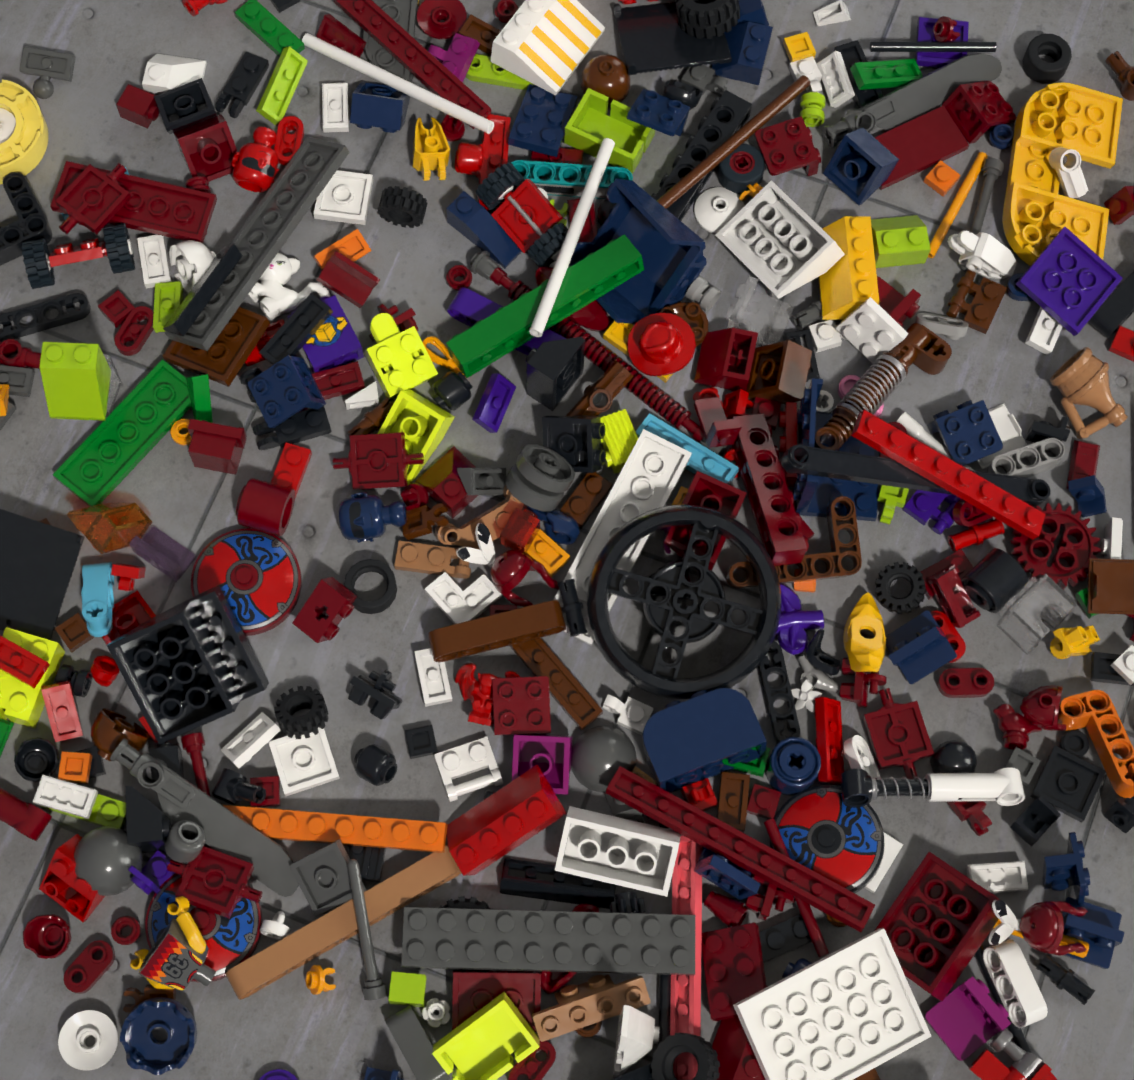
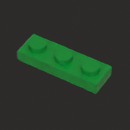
M249 0L235 11L236 18L277 56L280 57L283 49L289 46L297 53L305 49L304 43L257 0Z
M915 59L854 63L850 68L859 90L903 87L923 77Z

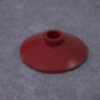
M424 0L417 11V23L420 29L426 35L435 39L454 37L455 33L459 34L467 20L466 9L459 0Z

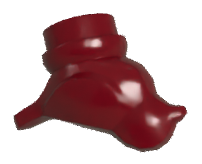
M1001 704L993 710L998 718V727L1004 733L1002 740L1004 741V747L1013 750L1017 747L1023 750L1027 748L1028 735L1042 731V728L1033 725L1024 716L1015 712L1009 704Z

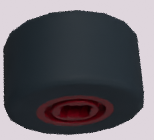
M741 144L718 164L720 184L727 190L737 194L750 190L747 187L749 184L753 186L757 182L760 185L765 164L761 152L749 144Z

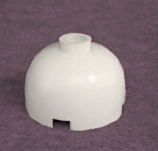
M188 240L172 245L169 251L171 266L176 265L178 273L174 274L177 281H181L183 291L187 294L204 275L216 257L213 251H210L207 246L198 241Z

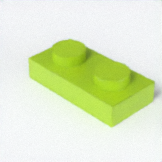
M181 281L155 283L153 313L155 333L166 332L163 327L183 302V285Z

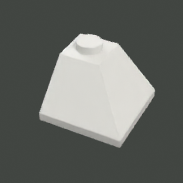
M156 54L147 62L142 81L143 89L154 95H159L195 80L203 79L207 62L205 60Z

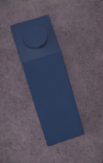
M463 191L446 208L447 223L482 251H488L490 257L504 269L522 252L491 214L466 192Z

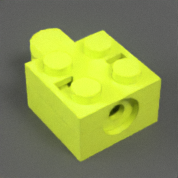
M380 313L372 319L370 331L377 344L367 348L364 354L387 398L392 399L398 396L401 390H410L438 375L415 326L400 333L390 314Z

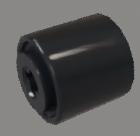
M994 548L962 578V584L968 596L975 604L991 613H997L1028 584L1029 579L1024 569L1012 556L1001 549Z

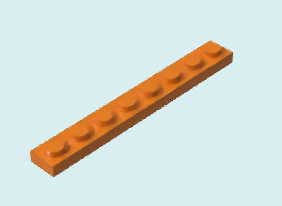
M223 805L270 839L328 844L340 839L343 845L445 852L448 824L444 822Z

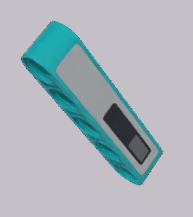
M527 160L511 162L519 173L524 176L525 180L530 179L537 188L545 190L547 195L581 197L593 165ZM606 166L595 198L606 199L608 187L615 179L633 181L632 173L623 167ZM545 176V177H548L549 179H547V180H541V179H539V178ZM571 178L575 181L567 182L565 181V179Z

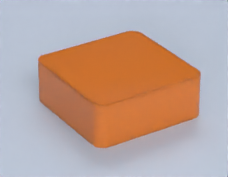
M800 569L795 570L794 577L799 575ZM816 580L794 582L793 589L794 591L814 593L816 590Z

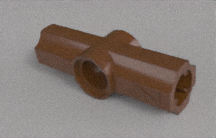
M615 360L594 384L585 388L583 397L566 416H598L600 413L607 411L611 407L616 395L634 376ZM601 392L603 394L601 401L593 403V397Z

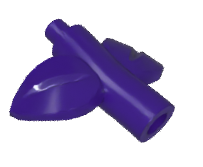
M780 583L782 605L776 634H778L780 647L786 652L795 655L803 652L808 646L809 638L804 629H824V616L822 610H801V600L798 595L788 586Z

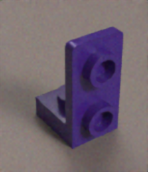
M159 850L150 858L141 872L132 865L128 868V871L133 874L130 880L148 895L152 891L158 894L161 890L159 887L176 873L167 871L170 859Z

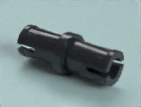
M574 579L557 583L564 606L561 609L562 613L566 614L570 637L588 633L581 611L583 604L582 602L579 603Z
M1048 954L1045 955L1036 967L1037 970H1040L1057 983L1056 987L1058 989L1066 990L1083 1005L1087 1003V1000L1095 992L1094 989H1091L1073 975L1075 973L1073 970L1065 969Z

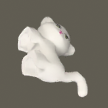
M277 253L259 278L261 283L257 282L248 294L254 303L260 301V308L269 320L295 310L313 292H318L320 298L331 296L328 288L321 283L310 282L299 293L283 287L291 279V275L298 271L301 262L294 258H287L281 253Z

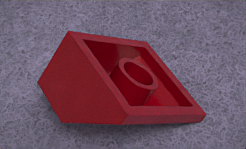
M454 446L415 481V483L425 487L428 496L437 504L442 503L448 508L446 513L452 519L478 496L467 495L457 472V468L476 467Z

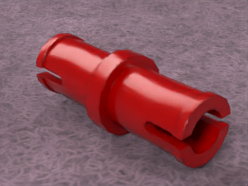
M995 518L986 523L971 526L969 529L954 535H949L948 543L954 552L973 544L978 546L983 544L984 540L1004 534V526L1001 521Z

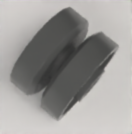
M529 444L522 448L517 457L516 464L511 467L506 476L505 484L510 493L523 504L540 511H553L558 507L564 492L568 490L573 482L575 472L568 461L557 452L547 447Z

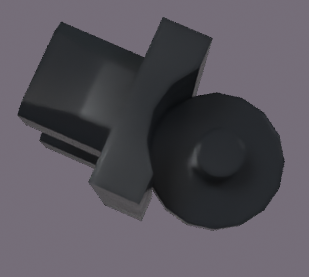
M387 669L381 675L375 671L370 673L369 678L376 683L363 675L353 676L350 681L353 687L348 699L362 706L368 696L376 699V702L370 712L381 720L385 719L392 709L399 708L402 700L384 689L385 687L393 692L396 688V685L389 681L392 673Z

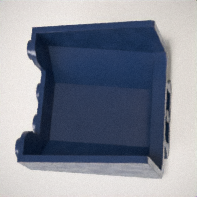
M615 179L608 187L606 197L611 203L617 204L611 209V214L598 229L597 235L592 242L577 243L569 266L575 265L588 254L598 251L611 240L625 234L642 255L644 271L596 300L615 322L637 323L646 316L660 313L664 307L681 302L690 285L707 264L706 258L703 256V250L706 248V245L702 238L634 181Z

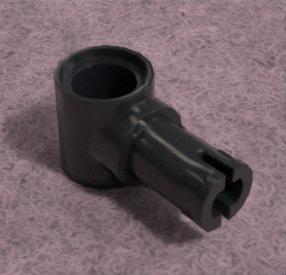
M224 768L212 795L235 805L236 801L242 800L261 804L266 797V790L260 786L249 784L247 778L240 773Z

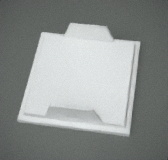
M1005 404L988 410L1003 443V448L994 454L977 460L981 469L989 467L996 456L1027 446L1021 435L1022 430L1014 415L1009 413Z

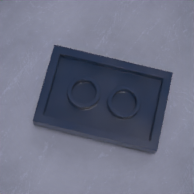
M529 84L510 132L508 145L557 157L565 137V127L573 115L577 104V96L562 92L554 95L538 86Z

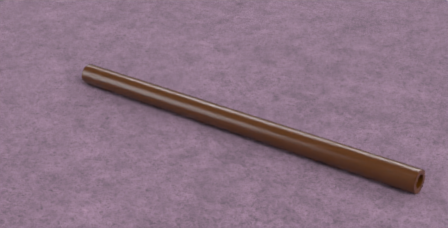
M802 75L662 195L657 202L666 209L669 208L810 86L808 77Z

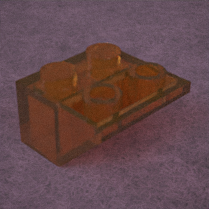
M102 503L69 511L67 514L75 524V527L85 535L100 554L138 544L152 524V520L136 503Z

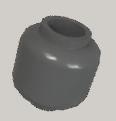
M190 820L176 822L170 828L165 839L164 848L167 855L173 861L179 863H188L195 860L204 847L206 841L205 832L196 822Z

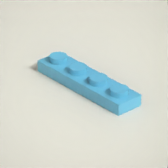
M650 413L635 431L638 438L643 429L691 452L692 456L685 469L693 474L699 471L726 484H730L739 471L738 466Z

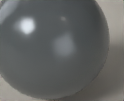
M610 726L590 728L583 732L572 746V772L576 779L590 790L605 792L619 766L632 773L635 772L637 764L635 747L630 738L617 728Z
M103 826L93 829L81 838L74 850L77 878L86 880L92 890H98V894L102 896L122 893L134 884L130 880L133 874L128 871L131 865L140 872L142 870L143 854L141 848L129 846L127 844V831L119 827Z

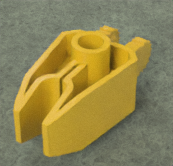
M431 117L428 130L423 126L421 118H418L413 140L412 167L417 171H421L423 181H429L431 171L437 170L439 180H445V168L448 166L450 147L442 126L434 117Z

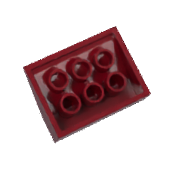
M929 851L875 930L879 928L885 929L904 975L929 994L943 1001L999 920L994 914L992 902L993 900L1000 899Z

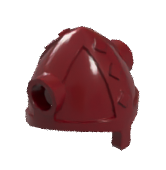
M1063 685L1041 686L1030 691L1023 698L1020 705V710L1024 717L1033 725L1044 730H1066V724H1058V711Z

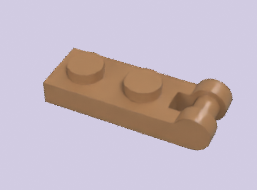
M398 541L394 564L396 570L442 575L446 572L450 577L464 579L470 578L471 573L469 562L461 560L456 555V551L459 548ZM451 559H458V566H450Z

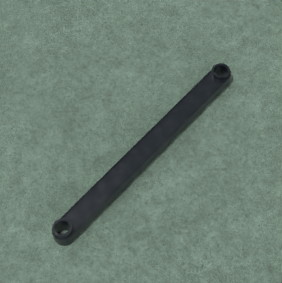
M803 445L790 447L781 458L782 467L789 473L954 495L890 458ZM970 470L1031 506L1043 503L1050 496L1051 490L1049 485L1041 479L1035 480Z

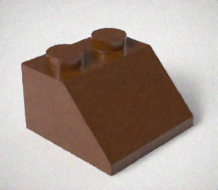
M790 340L755 348L746 392H749L748 399L755 400V397L782 402L781 404L801 401L804 389L806 388L808 371L811 366L812 350Z

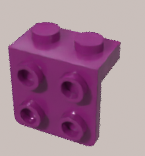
M973 976L960 984L943 1001L938 1002L926 1012L924 1016L926 1022L959 1061L968 1058L995 1034L1003 1031L1011 1024L1007 1019L1009 1014L1006 1009L998 1002L995 1004L988 995L990 993L988 987L980 979L976 980Z

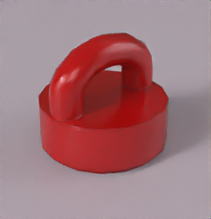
M97 656L90 667L94 680L105 687L110 686L120 672L115 660L108 656Z

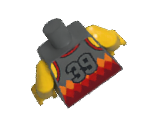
M183 896L176 897L175 900L179 908L175 903L168 904L167 911L171 915H177V919L173 918L150 951L147 949L135 951L134 954L138 958L131 960L130 966L135 970L140 969L139 974L145 977L155 989L184 991L192 979L208 986L216 973L214 969L204 964L209 948L191 914L187 912L190 907L188 899Z

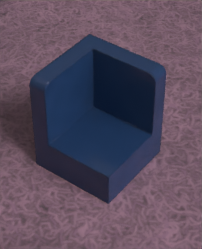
M739 0L740 19H737V25L749 21L769 26L761 0Z

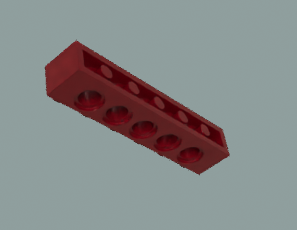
M764 414L734 416L733 419L739 418L742 428L732 447L735 450L734 454L763 546L769 553L774 566L801 563L805 553L808 551V539L802 533L801 518L799 513L795 512L793 506V493L791 490H788L786 471L783 467L781 468L779 450L772 441L771 425L767 424Z

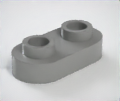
M929 313L917 314L915 323L925 326L933 333L942 334L952 340H959L960 337L966 336L969 326L966 321Z

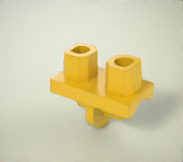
M1093 625L1085 628L1082 626L1059 628L1053 631L1055 638L1050 643V650L1057 659L1087 655L1092 652L1090 645L1100 641V638Z

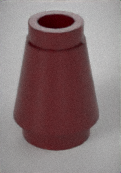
M714 891L709 893L704 902V906L728 928L741 925L748 913L744 903Z

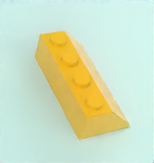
M844 216L822 228L845 254L826 273L818 277L822 320H844L869 297L879 305L871 217Z

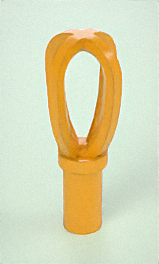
M429 336L423 340V344L433 362L455 373L461 372L450 357L447 347L437 337ZM428 343L433 344L445 355L447 360L433 353L426 345Z

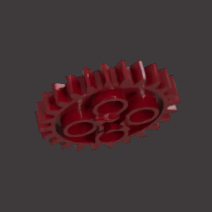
M1049 503L1045 505L1044 510L1036 506V509L1046 514L1043 525L1050 527L1052 533H1046L1041 528L1039 537L1032 540L1014 529L1012 533L1017 537H1013L1010 544L1018 547L1012 550L1011 555H1019L1016 561L1020 565L1023 564L1025 566L1023 569L1026 573H1031L1030 582L1037 577L1040 579V587L1045 582H1049L1051 590L1054 589L1057 583H1059L1062 590L1066 588L1068 582L1074 587L1078 580L1083 582L1087 578L1089 558L1098 559L1094 555H1098L1101 551V548L1094 546L1100 541V538L1092 537L1096 527L1088 528L1086 526L1090 521L1089 518L1083 521L1079 519L1081 511L1075 515L1071 514L1072 506L1070 505L1065 511L1062 510L1060 503L1056 505L1054 510H1052ZM1062 525L1064 526V531L1057 544L1058 550L1052 558L1051 567H1048L1047 561L1054 548L1053 542L1057 538L1060 526ZM1067 535L1074 536L1078 543L1070 542ZM1033 549L1041 550L1044 557L1036 556L1033 553ZM1059 559H1065L1070 567L1062 566L1059 563Z

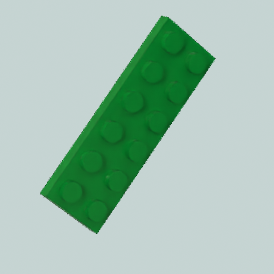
M162 359L111 412L106 420L53 473L54 478L95 510L168 433L172 425L180 420L192 407L186 377Z

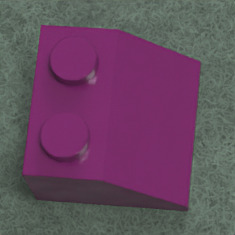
M514 734L512 781L535 765H538L555 794H568L572 736Z

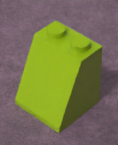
M43 342L39 368L49 417L51 419L105 421L111 369L99 344Z

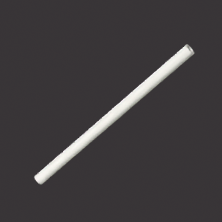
M306 33L302 38L305 46L487 134H490L494 129V122L309 33Z
M604 138L530 327L529 333L532 336L541 337L613 151L615 142L612 139Z

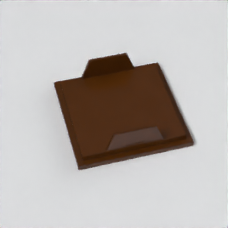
M1089 558L1087 613L1134 615V560Z

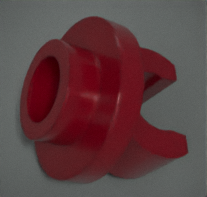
M946 16L940 17L933 27L935 39L939 42L955 41L960 36V33L953 31L957 22Z
M446 114L441 123L445 137L450 142L458 141L464 136V123Z
M411 483L401 492V497H403V501L407 505L406 510L408 511L428 503V492L419 483Z

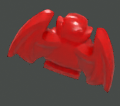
M466 663L459 668L455 683L459 682L464 701L467 699L471 700L472 709L468 713L467 720L468 722L492 726L494 724L492 680L501 677L490 673H478L477 680L474 677L476 665L474 663ZM513 671L505 673V678L520 677Z

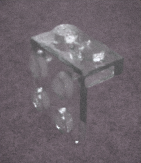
M749 276L746 284L740 283L735 295V298H738L736 306L730 305L725 317L729 321L727 328L733 327L757 332L756 345L761 347L780 342L793 312V307L788 303L756 291L759 279Z

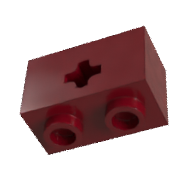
M333 577L321 579L292 624L316 643L330 641L339 632L340 628L338 625L341 620L347 618L353 611V602L357 596Z

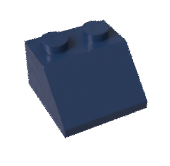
M748 21L731 27L732 30L728 33L724 32L732 62L713 63L712 69L716 70V76L759 85L773 27Z
M361 81L352 93L350 123L357 124V127L363 129H370L373 126L380 127L382 131L389 133L397 132V130L400 131L405 124L410 96L386 84Z
M862 127L845 134L823 174L856 204L862 205L888 179L899 159Z

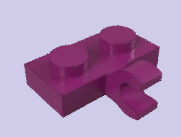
M455 33L448 51L438 46L430 45L428 52L439 62H442L450 72L463 82L480 43L476 39Z

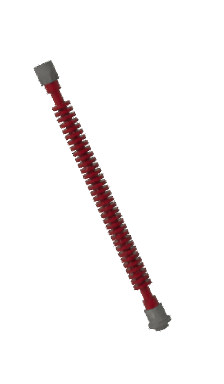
M488 251L477 252L472 257L470 271L474 274L478 273L487 280L494 282L497 286L502 285L509 291L508 297L513 299V301L517 300L522 294L532 291L521 280L515 283L508 278V274L490 257ZM567 317L549 328L566 339L584 338V356L588 360L591 359V362L604 372L615 360L634 376L624 388H628L627 390L633 392V395L638 396V399L641 401L644 400L643 402L646 405L649 404L651 409L654 408V411L659 413L660 416H665V420L670 421L672 425L676 424L675 427L678 430L682 427L686 428L693 434L692 437L708 448L701 425L699 426L690 419L692 414L690 411H686V408L683 406L680 408L681 404L675 403V400L673 398L670 399V396L665 394L663 390L659 391L660 388L654 387V383L649 382L647 378L643 379L644 376L641 373L638 374L639 372L636 369L633 370L632 366H628L627 362L623 361L620 357L617 358L615 353H612L601 342L596 341V338L591 337L589 333H586L574 321H570V318ZM727 445L708 449L721 455Z

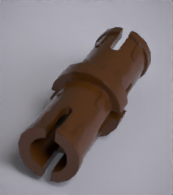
M384 398L371 412L367 411L363 415L364 418L347 432L348 436L368 435L374 430L378 431L394 403L392 401L389 403L390 399Z

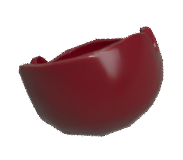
M55 914L34 917L27 922L23 931L25 948L33 951L37 957L43 959L59 957L67 951L72 938L68 923Z

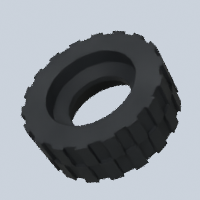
M688 1033L669 1035L663 1042L658 1044L657 1050L653 1053V1062H651L652 1079L678 1080L673 1073L674 1060L679 1054L689 1052L695 1056L698 1062V1071L692 1080H717L720 1074L718 1073L720 1061L717 1058L718 1054L712 1048L713 1045L700 1036Z

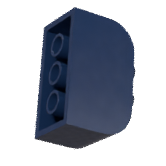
M720 688L710 692L703 690L693 694L691 699L687 701H673L667 704L665 709L651 716L643 731L645 758L656 786L669 793L680 790L683 786L734 769L732 766L724 765L723 759H728L729 764L738 762L745 764L761 758L766 753L767 740L749 700L742 693L729 688Z

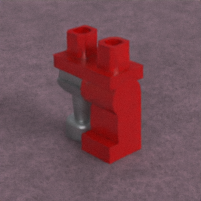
M1006 1028L993 1039L990 1046L997 1052L1004 1050L1013 1059L1014 1063L1007 1068L985 1048L969 1066V1069L982 1080H1057L1050 1072L1052 1069L1038 1056L1024 1051L1011 1041L1013 1034Z

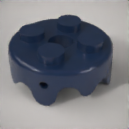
M165 997L150 998L135 1006L125 1019L120 1033V1042L126 1051L128 1065L133 1069H142L154 1075H161L175 1068L180 1069L190 1057L197 1039L196 1023L190 1011L180 1002ZM156 1027H162L167 1031L168 1038L163 1041L156 1040L153 1037L152 1030Z

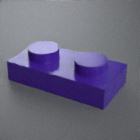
M499 373L492 374L472 420L488 432L497 433L516 386Z

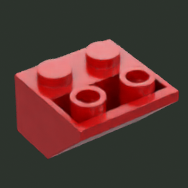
M76 834L56 849L39 889L80 921L84 922L105 896L99 895L98 890H92L86 880L77 878L74 850L82 837Z

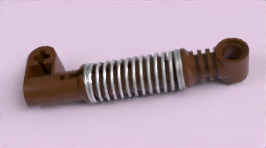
M913 323L906 330L909 333L906 338L889 352L882 353L846 396L843 397V400L836 405L832 411L831 419L823 428L816 432L814 448L838 451L852 435L859 413L865 409L874 415L908 374V368L912 363L931 375L942 372L952 354L950 345L925 326Z

